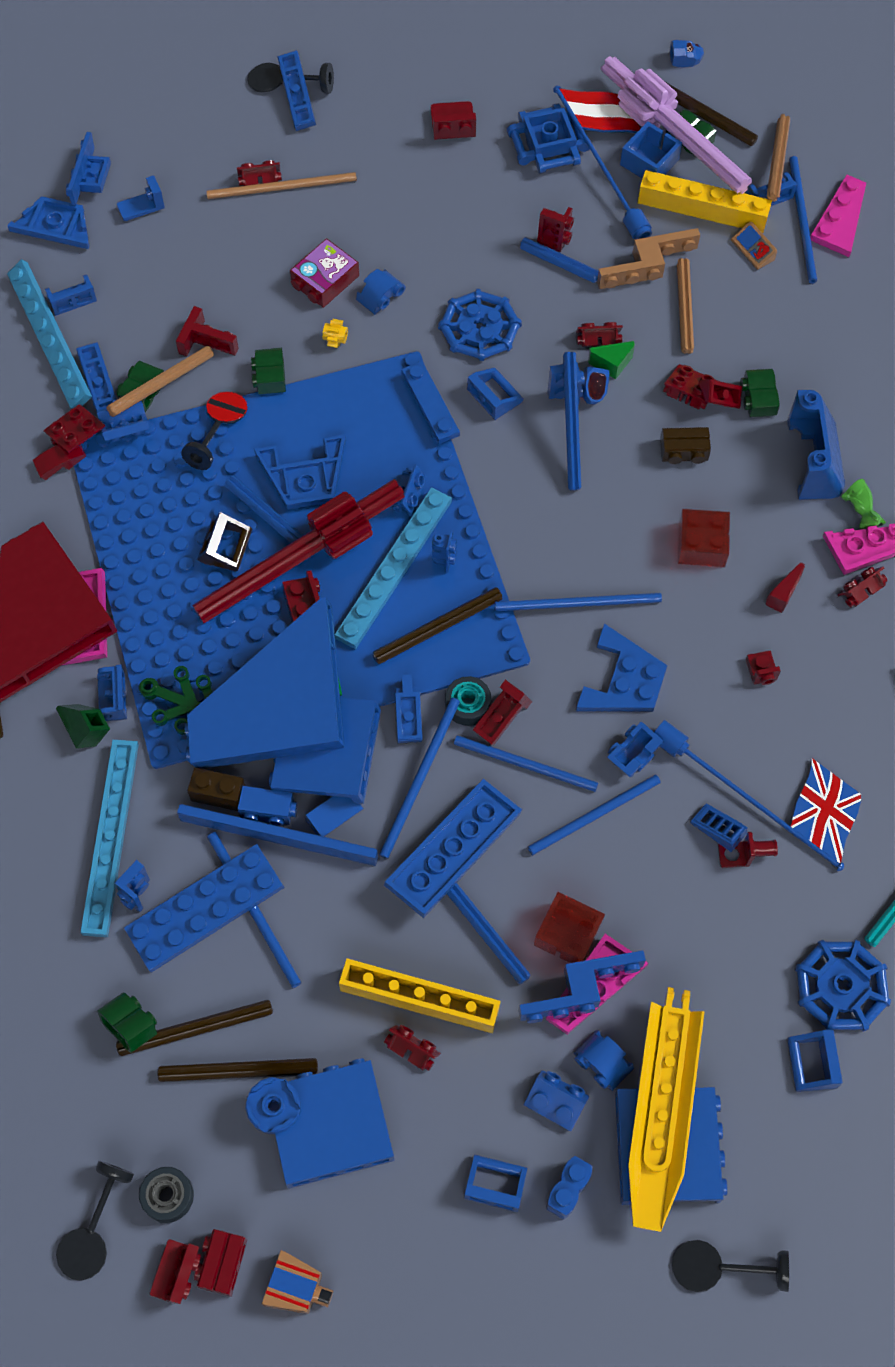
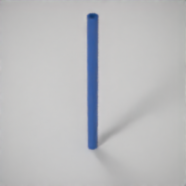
M458 735L454 741V745L596 792L598 782Z
M654 775L531 844L528 846L531 855L542 851L661 783L659 777Z

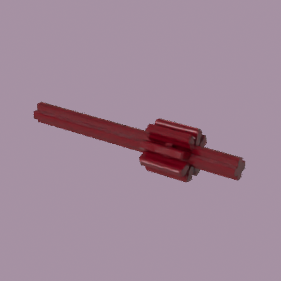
M393 479L357 502L351 494L342 492L307 515L308 524L311 529L310 532L193 604L192 606L203 623H206L323 548L329 556L337 559L373 535L372 527L368 520L405 497L403 489Z

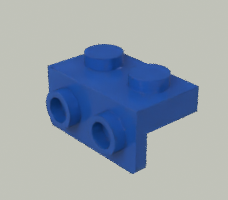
M139 401L115 417L110 416L107 409L97 411L98 419L105 424V427L101 429L105 441H119L123 436L130 434L134 436L141 435L150 429L142 401Z
M542 1070L524 1106L572 1131L589 1099V1095L585 1094V1090L581 1087L563 1082L556 1073Z

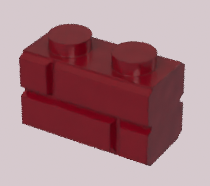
M213 1229L211 1235H206L202 1252H206L203 1264L199 1263L194 1275V1280L198 1281L197 1287L232 1297L247 1239L243 1236Z

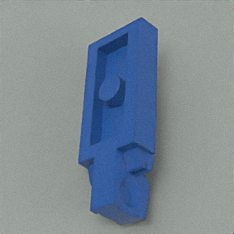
M403 674L402 688H396L395 693L398 743L422 742L420 692L418 687H412V674Z

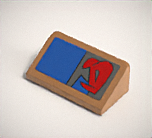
M753 222L746 224L731 239L757 270L773 262L776 258L777 249Z

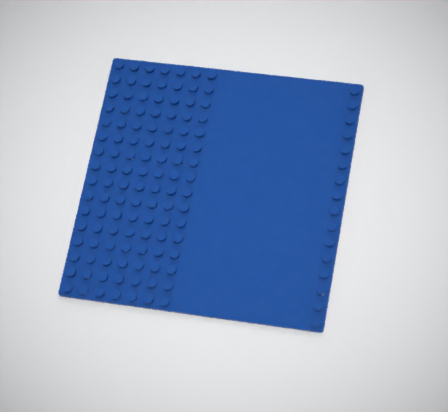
M416 351L286 384V392L269 394L254 392L243 395L242 397L246 400L248 406L247 413L241 420L235 423H221L207 445V448L213 455L212 465L207 470H198L191 467L184 461L181 455L182 448L187 443L198 442L202 444L216 422L207 414L206 405L148 419L150 429L141 435L134 436L130 434L123 436L119 441L111 442L110 440H104L101 431L81 444L86 457L78 462L74 468L100 568L105 571L106 592L118 631L117 634L150 762L154 769L188 761L186 748L189 747V738L186 737V734H178L174 728V723L179 718L187 719L189 713L169 720L163 726L156 725L152 719V713L155 710L162 709L166 711L179 705L159 697L152 700L145 699L139 691L141 681L146 678H153L160 687L184 696L181 685L173 674L176 667L184 666L190 674L189 681L195 697L201 703L205 698L203 691H200L196 685L198 676L207 675L212 682L211 689L214 692L292 623L282 589V582L305 578L306 571L310 570L313 577L318 578L319 598L326 597L332 605L335 636L342 622L431 487L452 497V503L357 649L335 639L338 678L342 691L340 698L376 700L379 707L396 702V688H402L403 674H412V687H418L420 695L446 689L454 680L461 677L472 676L481 679L530 664V657L514 612L495 611V604L381 664H378L373 657V651L495 587L502 593L501 601H509L452 440L441 444L438 443L402 375V368L423 361L420 352ZM346 434L335 497L342 492H347L354 497L356 502L393 479L399 485L402 473L406 468L413 469L414 464H417L425 476V484L421 488L418 504L412 516H409L405 509H402L401 512L394 511L392 505L368 520L373 531V535L337 559L329 556L323 548L206 623H203L192 606L193 604L290 544L289 541L226 488L225 482L229 477L235 476L302 535L311 531L307 515L323 505L287 510L256 457L255 448L276 445L280 465L326 458L323 438ZM220 512L252 528L238 571L207 565L197 560L211 519ZM224 529L216 553L232 560L241 533ZM453 529V539H457L455 550L457 555L455 564H450L449 572L447 573L446 566L435 564L432 560V537L438 533L450 535V531ZM181 671L178 673L177 676L183 677L185 676L186 672ZM202 680L199 685L205 686L208 681ZM147 684L145 690H150L153 685ZM159 714L156 717V720L161 721L164 718V715ZM181 723L178 729H185V723Z

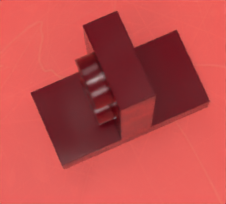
M194 306L176 340L178 353L187 357L193 344L197 343L235 356L239 349L237 336L228 331L223 332L209 325H203L205 322L203 310Z
M506 679L500 686L503 691L473 729V731L493 746L523 707L527 709L532 703L522 691Z

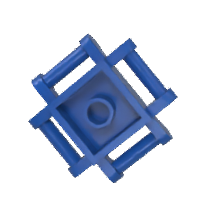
M559 103L545 109L518 112L519 123L512 124L507 128L508 136L512 138L518 154V163L524 166L530 163V161L535 160L539 174L546 172L547 169L565 165H580L579 150L581 152L590 150L568 112L566 113L564 107L561 108ZM525 133L529 151H525L519 134ZM570 153V156H565V157L556 158V159L547 160V161H544V159H543V158H548V157H552V156H557V155H561V154Z

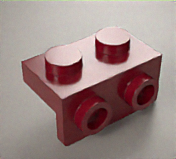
M171 1239L167 1240L149 1295L174 1304H181L182 1299L186 1300L191 1289V1283L188 1282L191 1271H196L201 1255L197 1254L199 1247L189 1243L183 1244Z

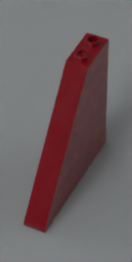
M44 522L31 527L28 531L16 538L10 539L1 546L0 702L118 632L111 617Z

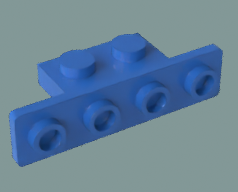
M86 132L84 140H81V150L76 155V165L71 170L70 183L66 185V195L70 197L71 205L77 204L80 192L102 193L110 169V157L92 156L94 142L91 132Z

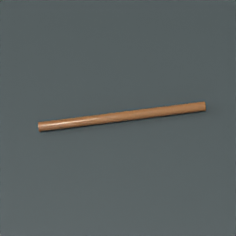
M356 172L207 190V198L215 199L357 181Z

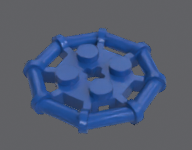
M476 289V291L456 299L451 298L448 301V306L442 320L438 322V329L444 334L450 345V351L478 358L479 361H484L485 358L503 351H510L513 348L512 343L517 331L522 326L521 319L516 316L509 303L510 300L507 297L502 298L483 292L481 289ZM481 300L491 304H495L497 306L492 308L481 304ZM476 301V304H475V303H472V304L468 305L467 308H465V309H464L463 307H461L462 305H465V304H468V303H470V302ZM502 311L505 312L509 321L502 320L500 314ZM454 312L460 315L457 322H450ZM482 323L483 325H485V327L481 326L480 329L476 328V324ZM503 330H508L505 338L500 337ZM452 331L460 333L461 338L456 340ZM488 343H496V345L484 349V347H487ZM465 344L471 345V346H474V347H477V348H479V349L466 346Z
M854 940V942L818 941L817 946L800 964H796L795 967L798 976L800 999L798 1004L826 1027L825 1030H862L863 1032L869 1030V1025L891 1004L886 975L888 967L867 951L858 940ZM831 952H850V955L845 957V959L834 958ZM822 955L825 957L827 963L820 970L811 968ZM856 955L860 957L872 969L866 970L859 962L855 960ZM873 975H876L878 993L873 992L870 987L869 981ZM808 976L816 978L815 988L817 992L812 995L809 992ZM838 979L840 981L846 979L849 982L847 985L848 991L838 988ZM817 999L823 1001L832 1010L830 1017L813 1001ZM867 999L875 1001L873 1006L863 1014L860 1008ZM838 1012H853L856 1019H836Z

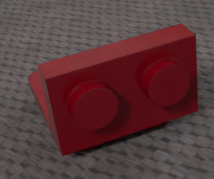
M470 101L434 103L431 105L434 140L476 137V113H473V105Z

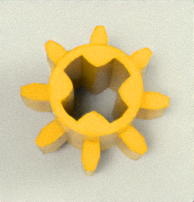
M333 319L330 321V324L325 323L322 339L328 341L327 346L338 348L340 343L345 344L348 336V327L343 326V320Z

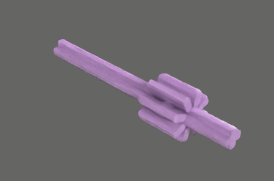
M609 56L604 60L605 64L601 66V71L621 88L618 92V98L621 100L619 106L641 127L647 121L658 128L661 124L737 194L739 192L743 194L748 190L747 186L752 183V179L674 110L678 104V101L675 99L677 97L675 90L651 69L645 71L641 68L636 70L634 74L616 57L612 58Z

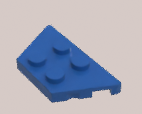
M41 196L34 202L33 206L22 212V217L15 223L11 221L8 224L9 232L89 249L90 247L83 205H71L69 202Z

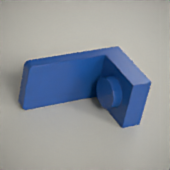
M154 175L146 178L148 187L144 188L145 194L117 203L123 221L165 208L162 192Z

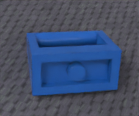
M496 368L478 371L468 376L467 390L494 420L506 414L524 400ZM493 378L510 398L500 400L485 383Z
M822 1030L787 1038L796 1092L837 1089L843 1083L834 1030ZM819 1042L825 1080L805 1083L799 1043Z
M474 1154L464 1199L518 1212L528 1168ZM477 1167L520 1177L516 1196L474 1186Z

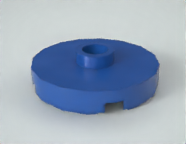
M270 1077L259 1081L251 1088L245 1109L248 1119L256 1129L268 1134H278L287 1131L295 1124L300 1115L301 1101L297 1090L290 1082ZM272 1102L279 1104L278 1109L275 1111L269 1110V1105Z

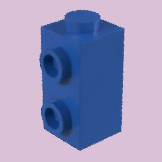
M242 786L238 812L240 818L257 822L265 821L270 825L280 827L283 824L290 825L291 817H296L298 803L294 802L293 793Z

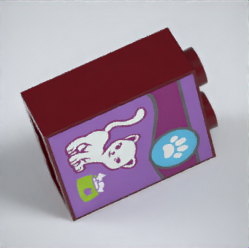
M326 238L290 270L291 284L294 289L302 291L307 295L311 302L317 303L324 308L359 277V262Z

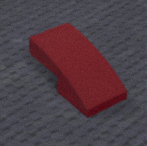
M55 445L34 458L33 462L40 478L47 480L62 467L70 470L84 459L86 455L81 445L70 453L65 451L60 445Z

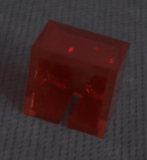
M682 509L679 520L678 564L725 567L729 557L730 535L728 534L730 531V512Z
M557 892L535 936L534 946L554 956L558 951L561 953L560 958L569 963L585 961L603 923L605 914Z

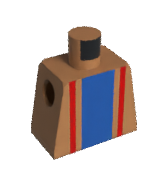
M281 1250L262 1304L268 1308L309 1314L313 1302L329 1307L334 1290L319 1285L322 1278L321 1272Z

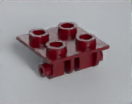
M679 364L665 382L663 392L667 393L666 396L676 400L679 398L680 402L686 394L685 404H688L691 399L690 406L698 410H705L708 403H706L699 380L715 379L710 375L693 370L690 366Z
M79 404L43 431L51 438L50 441L54 446L60 445L65 451L70 453L103 429L105 424Z

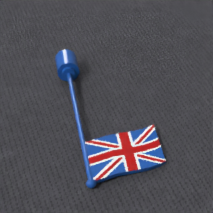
M666 720L658 726L654 733L663 740L661 746L663 750L673 757H676L677 754L682 756L685 753L837 867V871L844 869V863H841L847 836L859 812L861 794L812 758L808 779L795 804L791 825L789 826L689 751L690 744L687 743L689 737Z

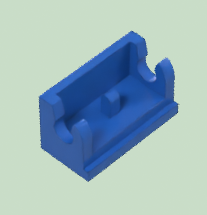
M788 172L783 173L780 197L777 198V201H772L771 206L794 198L797 183ZM753 184L748 185L749 190L745 194L767 199L768 184L756 188Z
M87 274L83 275L84 283L55 293H51L49 288L45 289L55 316L97 301L94 288Z
M122 665L99 668L97 674L99 709L105 720L127 719L126 682Z
M332 796L306 814L305 821L316 835L325 837L364 808L360 803H354L351 798Z

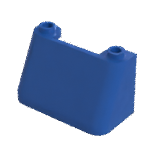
M797 390L787 420L789 430H798L801 433V440L813 439L815 450L808 456V470L803 484L799 485L797 489L798 499L838 498L845 488V479L835 420L818 392L814 390Z

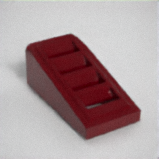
M800 562L769 593L766 606L781 613L782 611L784 612L803 574L805 564Z

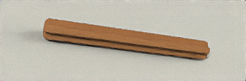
M680 258L677 263L681 351L684 354H691L694 349L690 261L687 258Z

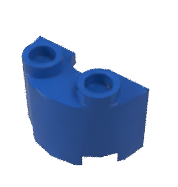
M376 269L363 281L366 285L361 293L357 292L356 300L375 315L389 305V298L401 296L406 287L386 269L384 271Z
M642 721L637 726L635 724L626 731L625 736L627 739L622 744L616 742L608 751V758L629 777H633L636 771L640 772L655 756L653 753L663 744V740Z
M598 1030L573 1053L576 1055L575 1061L585 1070L590 1067L597 1074L594 1077L596 1082L604 1089L608 1087L611 1091L634 1069L633 1063L628 1062L624 1058L626 1053L610 1037L606 1036L603 1038Z

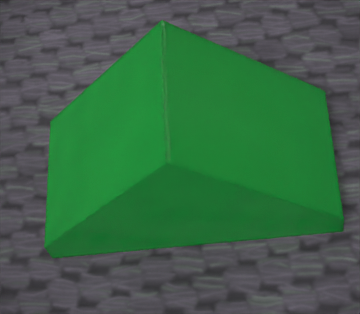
M634 341L591 347L588 357L589 365L609 370V376L617 379L633 358Z

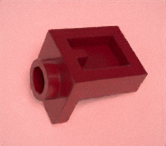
M771 650L749 654L746 657L753 685L760 683L762 685H769L778 679L781 670L779 666H775Z

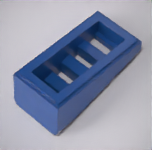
M707 803L691 820L692 825L730 852L736 848L747 834L748 827ZM707 813L711 815L705 823L701 822ZM717 819L718 823L713 828L710 827V824ZM723 824L727 826L722 832L718 831ZM730 830L734 831L731 837L726 836Z

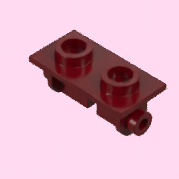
M269 160L262 162L261 165H254L253 163L242 164L241 167H237L238 176H241L238 177L239 186L259 184L258 177H262L263 184L281 181V172H276L280 171V163Z
M607 322L603 326H595L594 323L581 324V327H578L576 330V334H581V336H577V345L582 347L598 346V338L602 339V346L622 343V334H618V332L622 330L623 325H617L616 322Z
M872 566L861 573L862 577L857 581L853 579L843 585L844 590L837 594V596L845 595L847 598L845 600L846 604L849 607H857L869 598L865 589L868 590L870 595H873L886 586L887 577L884 574H880V571L885 569L884 566L876 569Z
M395 1025L390 1028L389 1031L394 1035L389 1033L384 1043L387 1044V1048L401 1057L405 1056L407 1050L412 1051L407 1061L422 1071L424 1069L430 1071L434 1064L431 1058L435 1059L441 1054L435 1050L436 1046L426 1039L419 1040L413 1036L414 1032L404 1025Z

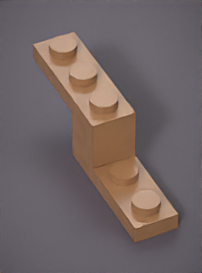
M698 228L634 240L632 254L635 262L600 268L597 279L599 289L614 288L619 285L635 284L641 281L662 278L665 268L662 255L698 249L700 239Z

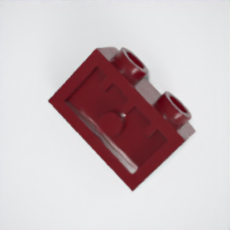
M568 207L564 215L543 208L540 213L537 242L558 252H561L565 245H569L572 238L570 230L575 219L572 217L573 208Z
M310 570L306 571L305 578L282 582V589L293 623L320 599L318 592H320L318 578L313 577Z

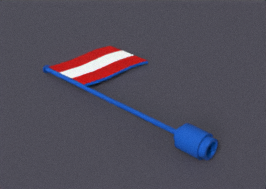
M556 85L553 88V92L558 94L627 210L623 223L633 239L650 237L652 235V227L643 211L635 208L630 209L584 131L637 133L641 127L619 106L621 100L616 93L580 92L561 89L560 86Z

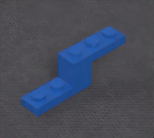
M644 950L565 964L564 975L569 996L519 1005L520 1021L527 1020V1023H537L547 1016L559 1019L569 1016V1012L579 1011L580 1014L594 1012L601 1002L595 976L599 975V978H608L614 976V972L625 971V974H631L640 971V968L644 966L646 961Z

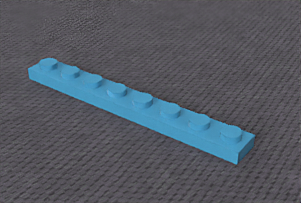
M21 259L7 275L70 408L73 409L79 404L83 406L92 395L28 262Z
M431 487L335 633V639L357 649L452 503V497Z
M112 740L80 932L82 936L108 937L116 891L115 882L118 879L139 744L137 741Z

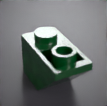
M81 704L59 705L56 707L76 749L96 747L110 730L101 710Z

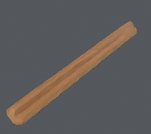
M782 114L777 121L767 189V199H772L773 202L777 201V198L780 197L790 127V117L785 116V114Z
M209 346L202 348L106 407L110 416L115 417L214 356V352Z

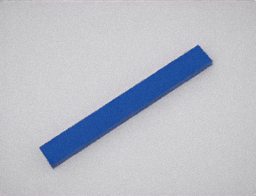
M183 804L179 805L177 811L182 822L372 866L377 864L378 853L375 848Z

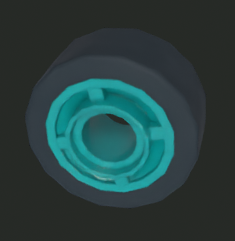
M472 676L454 680L448 686L445 693V710L451 698H456L460 701L452 720L464 726L476 725L491 706V692L487 684L481 679ZM466 698H470L474 702L471 704H466L463 702V700Z

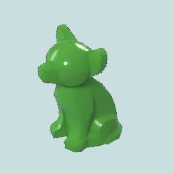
M864 479L854 482L841 496L843 500L850 501L855 511L862 516L859 524L861 530L867 529L869 526L878 527L880 523H886L879 513L873 510L872 493Z

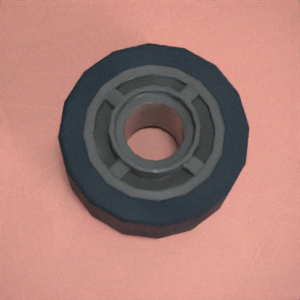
M160 1167L151 1171L144 1178L139 1189V1201L142 1209L150 1218L160 1223H172L181 1219L190 1210L193 1203L194 1190L191 1181L182 1171L173 1167ZM166 1188L173 1189L172 1198L167 1202H162L160 1200L161 1192Z

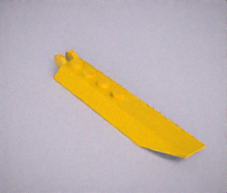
M667 987L663 1007L654 1002L650 1004L628 1163L633 1227L658 1232L662 1231L684 1177L704 1020V1011L690 1012V991L684 990L682 993L681 1009L672 1007L675 992L674 988Z

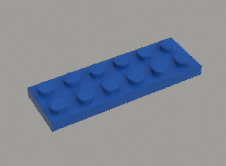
M482 779L385 881L384 886L424 918L521 814L522 809L485 779Z
M256 844L130 923L124 929L148 970L152 973L285 887Z

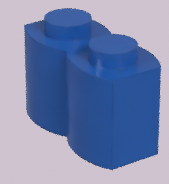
M576 1156L572 1157L562 1171L560 1182L552 1189L546 1209L561 1219H566L574 1210L579 1193L584 1190L591 1177L592 1165Z

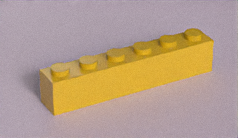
M645 170L638 197V204L738 228H743L749 222H753L762 233H764L772 203L770 199L745 193L741 194L740 192L737 194L732 190Z
M346 958L339 981L341 992L492 1034L500 1008V1001L348 958Z

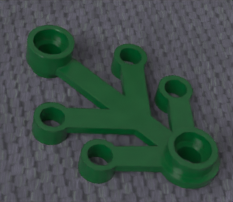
M184 666L176 667L173 672L175 679L181 685L184 696L160 687L153 678H146L139 685V691L145 699L152 700L159 697L179 705L166 711L162 709L155 710L152 713V719L158 726H163L169 720L190 713L200 704L190 684L188 669ZM181 671L186 672L185 676L183 677L177 676L178 673ZM207 675L198 676L196 685L200 691H203L204 698L206 699L213 693L211 689L212 682ZM202 680L208 681L205 686H200L199 684ZM147 684L153 685L150 690H145ZM159 714L164 715V718L161 721L156 720V717ZM179 718L175 721L174 728L178 734L185 735V729L180 730L178 726L181 723L186 724L188 721L185 718Z

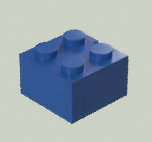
M647 121L623 146L620 165L642 179L645 170L666 175L680 159L682 142L666 133L661 150L663 130Z

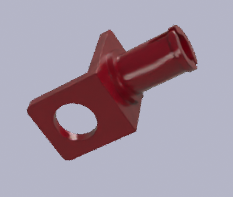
M748 832L744 841H741L735 849L739 853V858L736 861H729L725 857L727 849L718 844L719 860L722 868L749 867L755 857L777 856L778 854L776 840L754 841L752 832Z

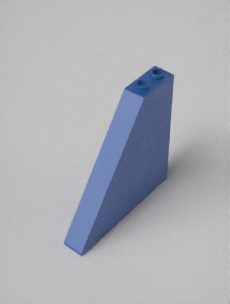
M322 597L187 715L188 723L185 724V734L189 738V747L186 748V757L190 764L195 768L205 769L344 748L332 605L326 597Z

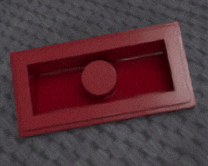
M711 379L699 380L706 403L740 409L742 386Z

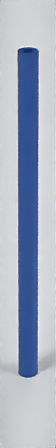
M792 156L789 158L792 179L797 183L795 200L808 281L810 284H814L817 282V274L798 158Z
M661 593L501 601L495 602V611L662 602Z
M456 698L450 699L379 855L386 859L389 858L460 704V701Z
M217 833L209 834L207 838L221 863L224 865L232 860ZM258 905L249 910L252 918L291 987H298L301 984L299 977Z

